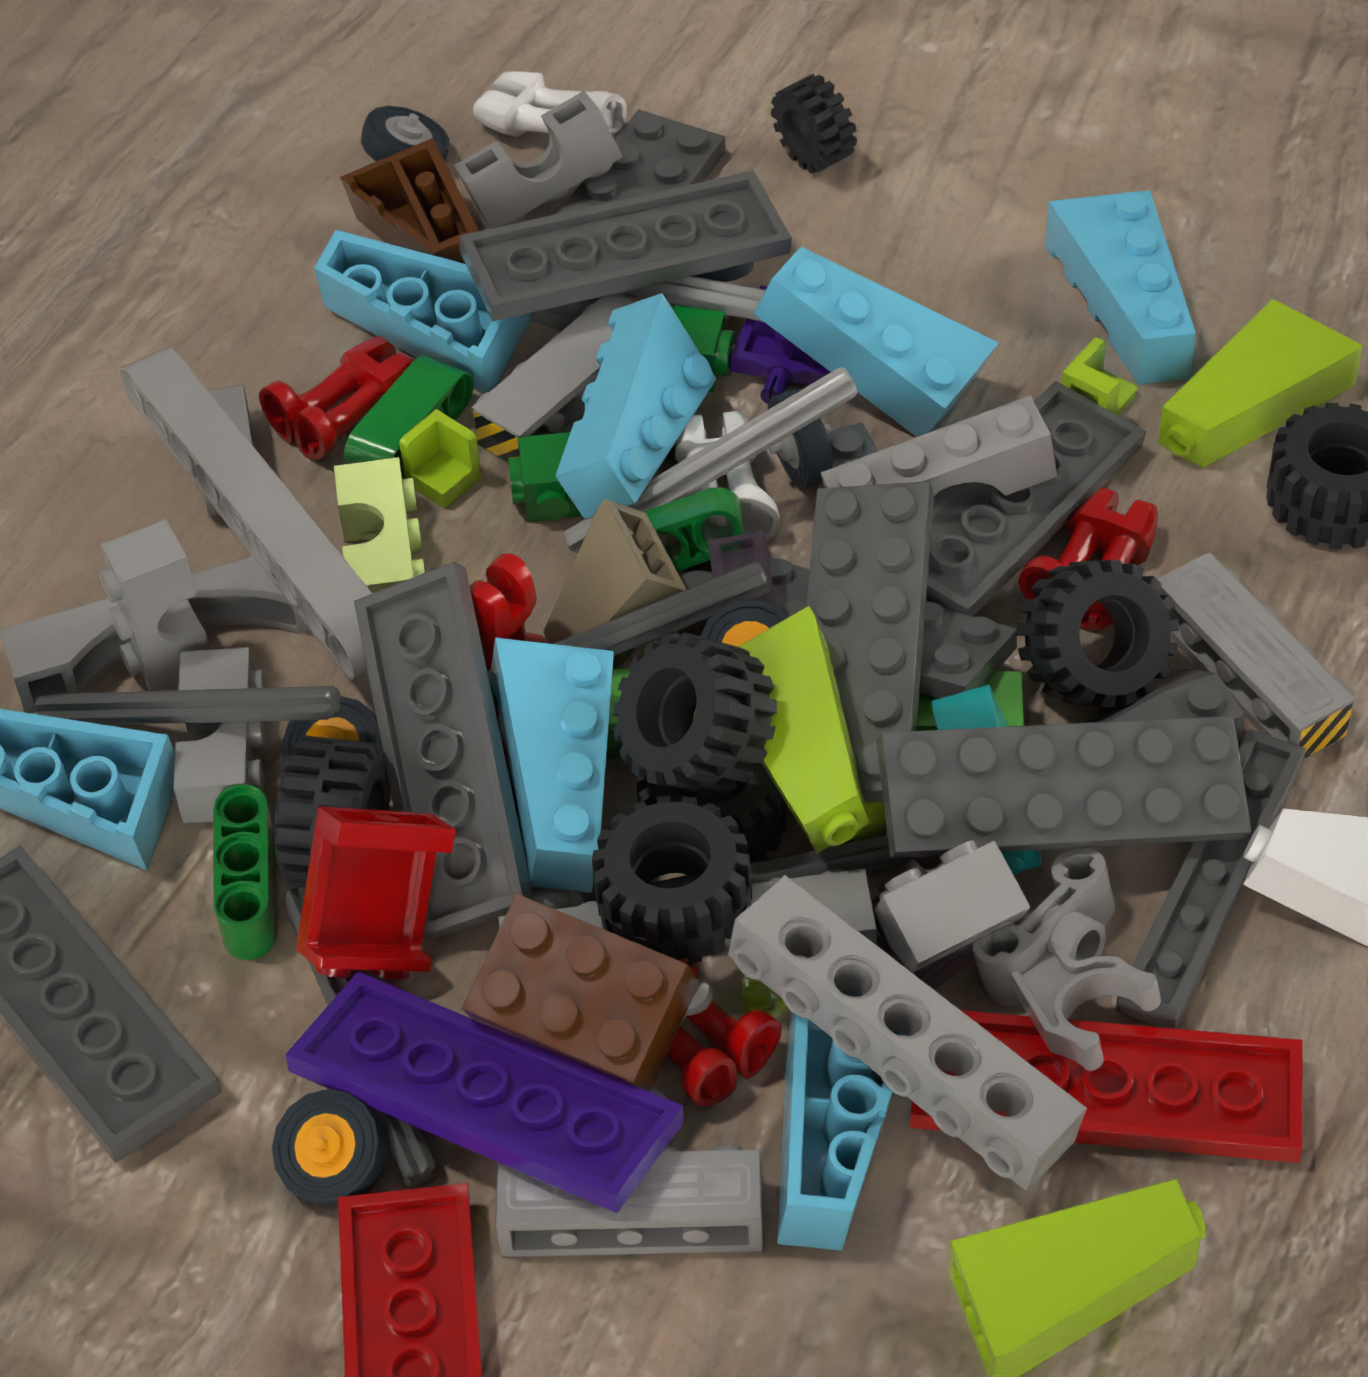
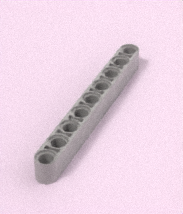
M168 346L121 367L120 375L123 385L136 409L344 674L353 680L367 673L354 600L372 594L369 588L172 347Z

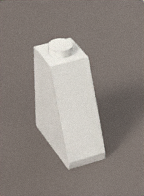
M1283 808L1269 829L1259 825L1252 835L1243 858L1252 862L1243 885L1368 946V817Z

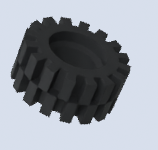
M814 74L808 75L778 91L771 101L774 106L771 109V116L778 121L773 126L775 132H781L783 137L779 140L783 148L788 146L790 149L789 157L793 161L798 159V166L803 170L808 168L809 173L820 172L853 154L855 151L853 147L857 145V138L852 135L857 132L856 125L849 122L848 118L852 116L849 107L844 109L842 102L845 100L840 92L834 94L835 85L830 81L825 83L823 76H814Z

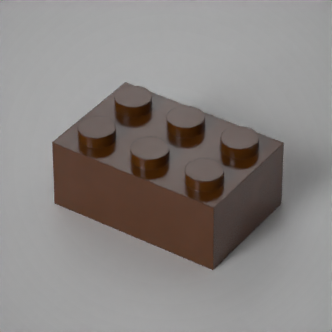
M516 893L461 1009L474 1020L650 1092L700 982L688 964Z

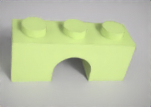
M399 457L334 466L337 503L344 542L370 540L362 544L342 546L343 558L369 590L375 593L425 573L423 559L413 560L412 552L422 551L418 518L408 519L407 512L417 510L413 478L402 479Z

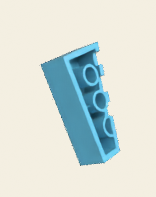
M1150 190L1048 201L1045 248L1052 258H1059L1064 266V276L1072 288L1078 287L1087 300V310L1095 321L1100 320L1109 332L1108 341L1136 383L1140 385L1190 379L1196 332Z
M339 230L334 231L314 266L325 308L376 336L384 337L391 344L417 358L426 355L470 373L474 379L473 389L482 394L490 392L498 385L532 320L531 313L492 321L466 264Z
M800 247L771 279L754 312L758 318L830 372L844 367L854 380L860 395L916 437L932 432L976 379L999 342L803 247Z
M662 293L612 310L608 325L613 331L610 340L600 345L596 361L601 366L596 381L587 384L582 397V401L585 403L583 419L573 423L555 475L584 519L595 516L599 505L605 499L625 506L633 505L637 502L716 381L709 362L700 354Z
M495 638L490 682L493 695L496 696L499 712L498 723L501 738L505 742L509 763V780L511 790H514L518 809L517 819L531 886L591 893L594 881L592 855L593 850H598L597 839L601 833L614 651Z
M0 709V809L148 871L174 794L175 752L169 736L154 732Z
M843 993L847 996L856 997L855 995L849 993ZM792 1011L789 1017L777 1244L842 1251L894 1092L887 1087L882 1077L857 1057H851L843 1053L836 1046L831 1036L808 1018L799 1017ZM891 1031V1032H893L894 1034H897V1035H900V1036H906V1035L903 1034V1033L896 1032V1031Z

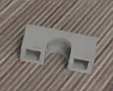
M585 91L541 115L549 132V145L545 153L538 160L529 164L514 163L498 141H495L454 165L478 212L490 229L520 222L527 212L543 203H551L561 199L572 186L586 178L601 176L611 168L612 163L623 158L599 108Z
M165 519L101 544L107 568L98 571L109 601L111 603L117 602V606L110 608L109 613L121 641L127 639L128 642L119 646L123 661L131 677L141 674L149 691H161L179 684L180 652L210 650L206 633L187 600L197 596L188 558Z
M249 647L180 652L178 690L266 688L264 670H254ZM264 721L185 723L187 732L213 731L214 733L200 740L176 742L173 789L183 824L213 822L215 800L222 791L231 786L239 784L252 785L264 793L261 759L255 760V749L265 748Z

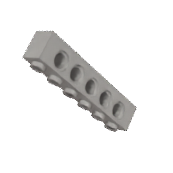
M786 875L735 919L728 956L735 961L737 967L746 976L752 979H759L783 999L786 1006L794 1014L802 1018H808L832 1037L836 1046L843 1053L851 1057H857L882 1077L884 1083L891 1091L899 1096L908 1097L932 1116L936 1125L944 1133L960 1138L980 1154L987 1165L999 1176L1010 1178L1027 1192L1074 1143L1087 1110L1084 1105ZM795 955L804 956V957H806V958H800V957H797V956H795ZM843 993H849L855 995L856 997L847 996ZM891 1031L900 1032V1033L905 1034L906 1036H900V1035L894 1034V1033L891 1032ZM941 1070L950 1071L956 1074L957 1076L945 1074ZM992 1110L1002 1111L1010 1117L998 1115Z

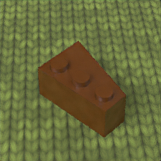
M433 138L340 177L356 219L385 243L465 264L460 253L459 236L478 232L479 230Z

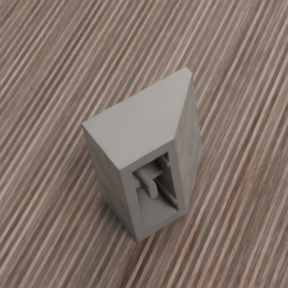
M974 840L965 842L942 855L940 858L943 863L936 866L933 871L922 876L919 868H914L885 884L887 891L879 895L880 902L873 913L876 930L911 973L1018 921L1030 909V905L995 840L980 848H977Z

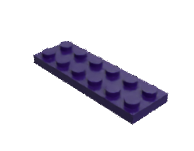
M357 972L285 1054L288 1071L328 1089L348 1092L366 1103L369 1107L614 1213L619 1212L684 1123L683 1105L360 972Z

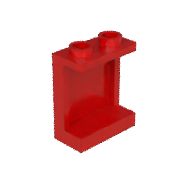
M318 806L296 950L315 966L316 972L330 977L345 978L352 976L353 970H373V973L377 976L403 980L409 978L410 972H431L433 959L422 951V939L436 853H452L456 829L433 813Z

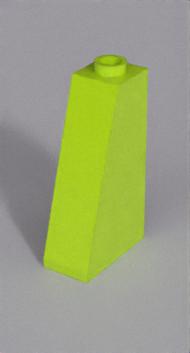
M1272 299L1162 406L1158 444L1167 448L1173 454L1204 468L1286 424V420L1293 414L1303 415L1305 408L1313 405L1318 407L1351 389L1357 381L1363 345Z
M808 606L738 647L749 651L751 657L758 658L765 666L762 675L770 676L774 685V689L769 696L770 699L777 700V714L771 716L770 726L776 728L773 740L767 739L764 749L768 753L762 765L816 853H819L829 846H837L849 841L860 828L869 824L870 820L828 645L815 614Z
M1177 1179L951 1240L948 1275L987 1377H1020L1196 1267L1200 1240L1206 1238V1227L1197 1203L1194 1200L1187 1202Z

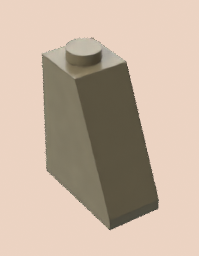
M605 499L599 505L543 631L548 644H554L686 590L645 512ZM637 648L613 657V669H619Z

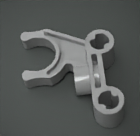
M1074 848L1059 855L1052 864L1051 874L1055 890L1019 926L1010 924L974 942L973 952L986 998L991 1003L1002 1007H1014L1022 1004L1050 1052L1072 1059L1086 1070L1091 1071L1098 1069L1104 1062L1099 1035L1095 1032L1076 1028L1068 1022L1074 1009L1085 1001L1099 996L1117 995L1132 1000L1144 1011H1152L1161 1004V997L1157 978L1154 974L1138 970L1118 956H1100L1106 940L1104 925L1115 912V902L1107 864L1103 855L1094 849Z

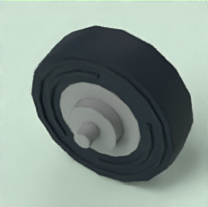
M388 105L377 107L368 114L362 128L360 143L365 152L377 162L433 138L444 161H446L450 139L445 130L426 115L405 107Z
M801 390L788 391L771 398L768 410ZM821 418L768 448L771 454L777 453L784 470L791 481L799 488L812 487L823 483L821 472L833 468L832 453L827 436L832 433V430L828 423L823 424Z

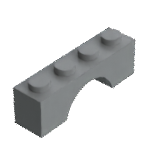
M1031 395L823 471L821 472L824 488L930 481L934 493L953 485L978 482L992 485L1006 496L1057 477L1051 433Z

